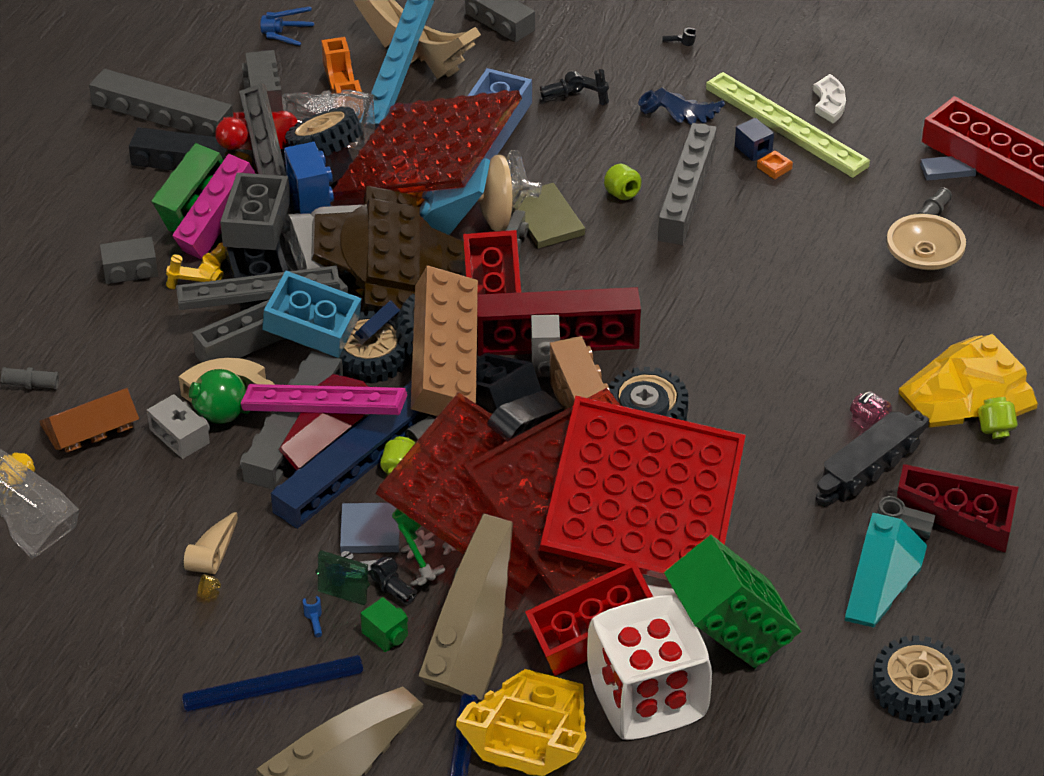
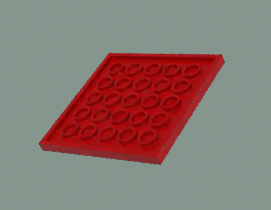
M575 396L539 550L613 568H620L635 561L641 574L668 580L664 572L709 535L714 536L725 545L746 435Z

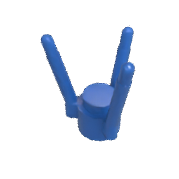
M302 7L275 13L267 12L261 18L262 34H267V39H277L300 46L301 42L278 35V32H282L283 26H314V22L283 21L282 18L278 17L308 12L312 8Z

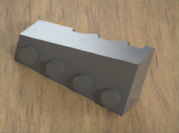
M274 50L245 53L246 63H242L245 89L263 83L266 86L271 111H283L282 91Z

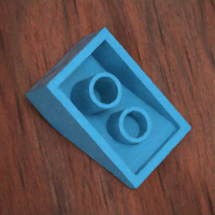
M485 158L439 177L432 186L428 185L422 194L424 202L420 207V216L432 228L450 235L483 195L490 160Z

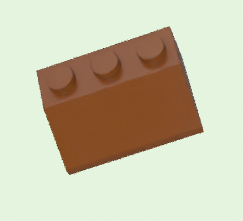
M128 388L42 419L40 424L56 450L64 448L67 453L82 447L80 442L88 438L93 443L108 437L106 432L116 428L119 433L133 428L132 422L138 420L139 417Z

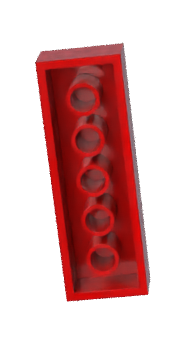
M955 96L925 118L922 143L975 168L982 175L1044 207V142Z

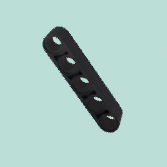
M540 391L501 405L491 415L487 426L506 441L512 443L552 427L562 416L565 407L545 391Z

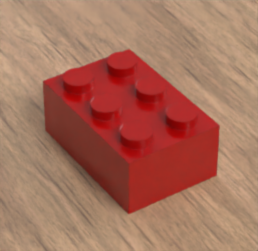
M517 231L463 234L466 277L478 280L477 295L521 293Z

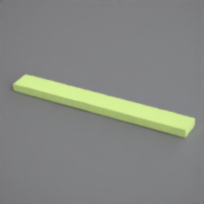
M724 72L706 82V89L751 117L757 118L769 128L850 177L854 178L869 167L870 160Z

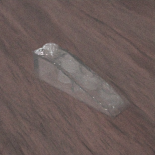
M0 449V515L4 517L12 539L34 559L76 527L79 509L59 489Z

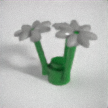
M410 502L400 505L393 512L392 518L398 524L399 530L408 545L401 549V552L408 553V559L415 557L420 566L418 570L421 575L416 576V580L410 584L412 586H422L428 580H434L436 576L445 572L443 564L432 569L429 564L425 563L422 557L426 555L425 548L434 547L436 543L432 541L435 536L434 532L425 535L424 531L420 530L418 533H415L422 525L421 518L442 532L444 538L448 540L442 546L445 549L444 555H448L451 551H456L459 542L466 539L465 533L469 529L468 524L460 523L456 531L452 528L447 529L426 513L421 505L415 508Z

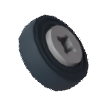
M638 381L627 385L622 390L619 398V406L662 416L667 415L670 404L667 391L662 386L649 381Z

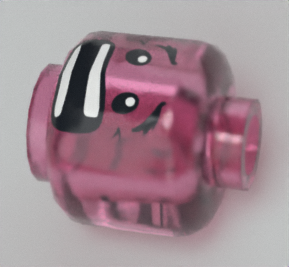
M875 392L860 393L855 397L850 407L852 420L868 430L892 412V405L888 400Z

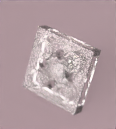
M510 150L506 157L512 181L511 218L515 210L519 209L526 196L539 198L542 190L540 182L527 180L521 153L516 150Z

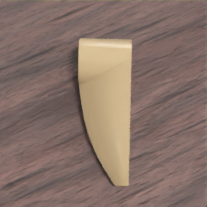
M237 512L230 514L212 526L195 545L189 544L184 555L185 570L216 574L238 520Z

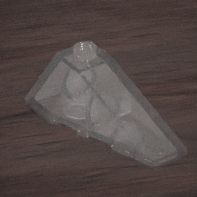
M343 90L341 93L333 94L330 91H323L318 95H311L309 92L282 95L283 111L292 113L298 122H303V119L311 118V115H318L324 110L329 111L332 108L337 109L339 107L353 108L360 122L362 134H360L359 138H356L355 142L349 143L348 148L365 151L375 135L374 99L372 94L354 90Z

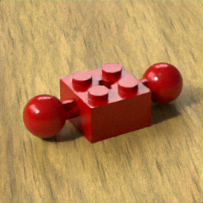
M288 111L272 112L280 149L289 147L285 135L291 127L298 123V120ZM233 112V116L223 117V120L219 122L215 130L218 144L227 150H252L244 112Z

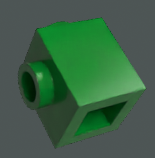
M384 597L360 613L362 633L383 651L387 652L395 645H400L408 637V617L401 608L393 606Z

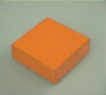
M775 150L757 161V168L773 179L790 171L793 166L791 160Z

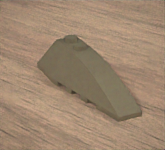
M483 514L453 580L420 670L419 677L426 685L475 700H484L503 643L502 629L503 618H505V595L508 585L507 571L508 561H510L513 527L511 521Z
M404 687L371 698L329 719L258 767L257 776L366 775L372 768L374 760L388 750L393 738L397 734H401L423 709V703Z

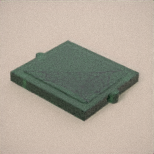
M320 550L318 553V568L315 570V573L318 575V591L365 606L367 603V589L370 586V582H368V564Z

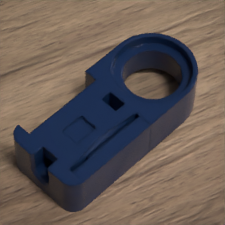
M390 300L353 334V337L363 345L389 322L400 309Z

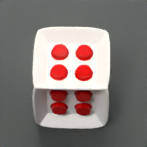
M662 595L646 598L606 610L592 618L588 629V668L599 702L611 726L621 739L634 740L657 735L689 725L705 716L711 698V664L701 634L693 624L678 597L675 595Z

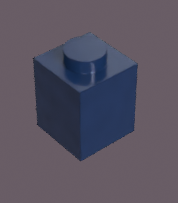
M757 118L736 126L735 147L749 159L755 161L773 152L774 133Z

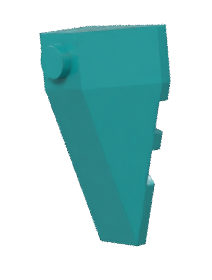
M872 513L845 621L874 628L890 609L893 600L900 592L903 593L907 588L911 578L920 572L927 544L902 519Z

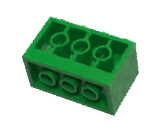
M709 535L664 572L693 624L753 668L767 662L770 656L783 646L788 645L794 637L802 632L772 582L712 535Z

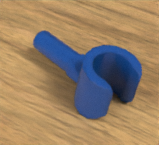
M316 596V603L310 605L306 603V598H304V615L311 620L315 637H321L322 631L319 617L322 614L321 600Z

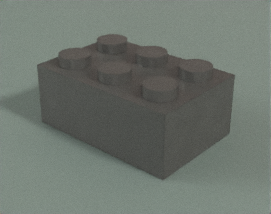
M250 173L236 174L220 222L224 247L276 250L283 221L290 204L288 176Z

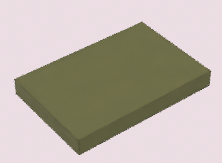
M554 183L512 194L513 212L515 210L525 211V222L529 223L528 234L538 249L585 235V227Z

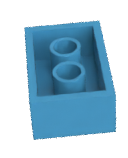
M285 271L264 309L263 330L339 358L359 319L361 298Z

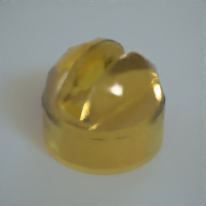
M203 574L198 585L197 596L204 599L216 598L220 592L215 588H221V583L217 578Z

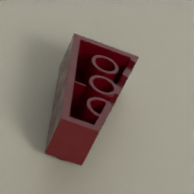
M903 464L897 498L904 503L905 507L934 514L935 524L1006 553L1019 487Z

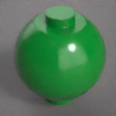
M213 369L207 371L196 382H192L190 386L189 398L192 399L194 410L209 423L226 424L235 420L240 413L249 414L250 412L244 411L240 404L246 392L245 385L239 376L229 370Z

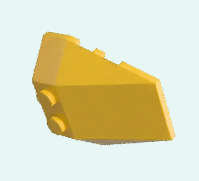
M524 669L503 682L502 688L494 693L490 690L485 694L484 700L481 702H471L457 719L456 726L483 761L494 763L499 767L520 770L528 775L545 776L576 759L586 743L583 684Z

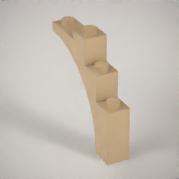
M353 0L385 48L389 46L404 9L395 0ZM425 25L411 63L417 59H420L421 62L425 60L437 79L445 74L447 77H450L460 70L458 65L464 61L462 55L476 45L474 40L481 34L476 27L467 32L452 34L443 33Z

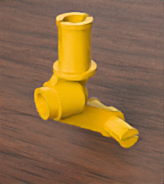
M219 243L211 253H206L202 257V264L198 269L181 266L182 257L180 255H173L171 263L166 270V275L168 276L166 286L170 289H175L178 279L199 282L221 280L224 272L220 268L221 264L226 260L223 243Z

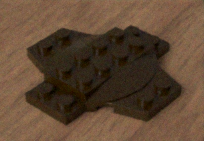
M366 186L364 205L358 207L353 212L314 215L312 221L311 260L325 267L337 266V271L341 274L345 270L350 272L356 278L355 284L363 290L362 310L377 313L390 300L401 309L409 296L415 295V286L427 265L466 276L464 242L432 228L420 216V208L417 207V195Z

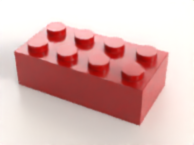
M633 561L527 610L525 613L552 672L556 676L588 661V629L592 618L606 610L651 598L653 595L636 562Z

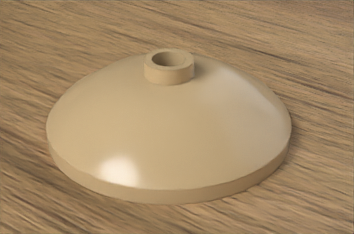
M494 155L490 159L484 193L477 201L480 203V209L484 218L495 232L506 231L512 212L511 174L508 162L503 155Z
M914 214L903 217L892 224L887 233V246L891 254L907 266L921 270H938L951 266L961 259L966 248V238L962 230L946 218L931 214Z

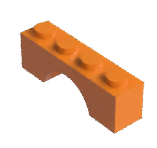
M346 38L321 40L323 65L336 109L339 107L353 108L358 119H361L364 113L363 94L359 81L354 80Z

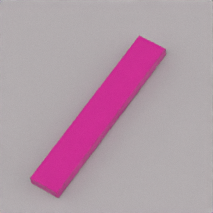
M249 384L240 404L244 411L400 415L407 392L405 388Z

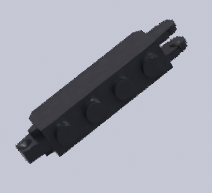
M917 410L907 416L901 412H890L824 462L823 477L817 484V489L820 492L816 494L815 501H817L818 505L828 507V505L833 504L838 499L845 502L853 495H858L871 481L878 480L884 471L896 466L901 458L909 452L913 453L920 444L919 436L928 427L929 418Z

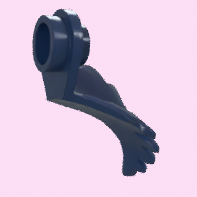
M662 87L655 92L652 90L645 92L640 97L638 105L644 114L653 113L660 106H663L677 122L682 123L686 119L692 125V123H696L697 118L701 123L707 122L706 117L713 119L715 112L719 113L720 109L725 106V102L721 100L708 104L707 102L698 103L696 100H685L681 94L669 92Z

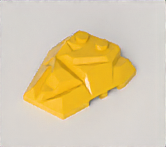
M993 334L974 336L951 345L902 385L898 392L914 411L917 410L929 418V428L963 424L964 418L978 417L979 407L984 405V400L1006 397V401L1014 404L1016 417L1036 409L1038 405L1032 387L1026 382L1027 372L1025 367Z

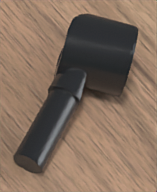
M688 27L684 29L683 35L662 36V41L682 42L685 46H692L695 42L696 30Z

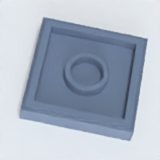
M342 503L341 553L343 551H349L350 553L399 552L400 530L398 524L392 518V514L400 506V503Z

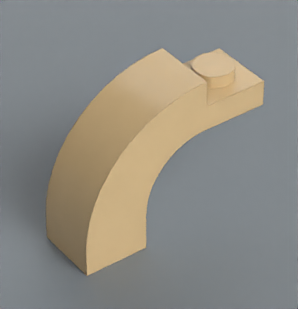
M219 358L205 361L193 366L179 376L181 396L191 403L192 399L189 398V389L192 382H196L202 374L213 369H225L235 373L243 381L245 390H247L249 384L275 385L272 381L266 380L265 367L240 358Z

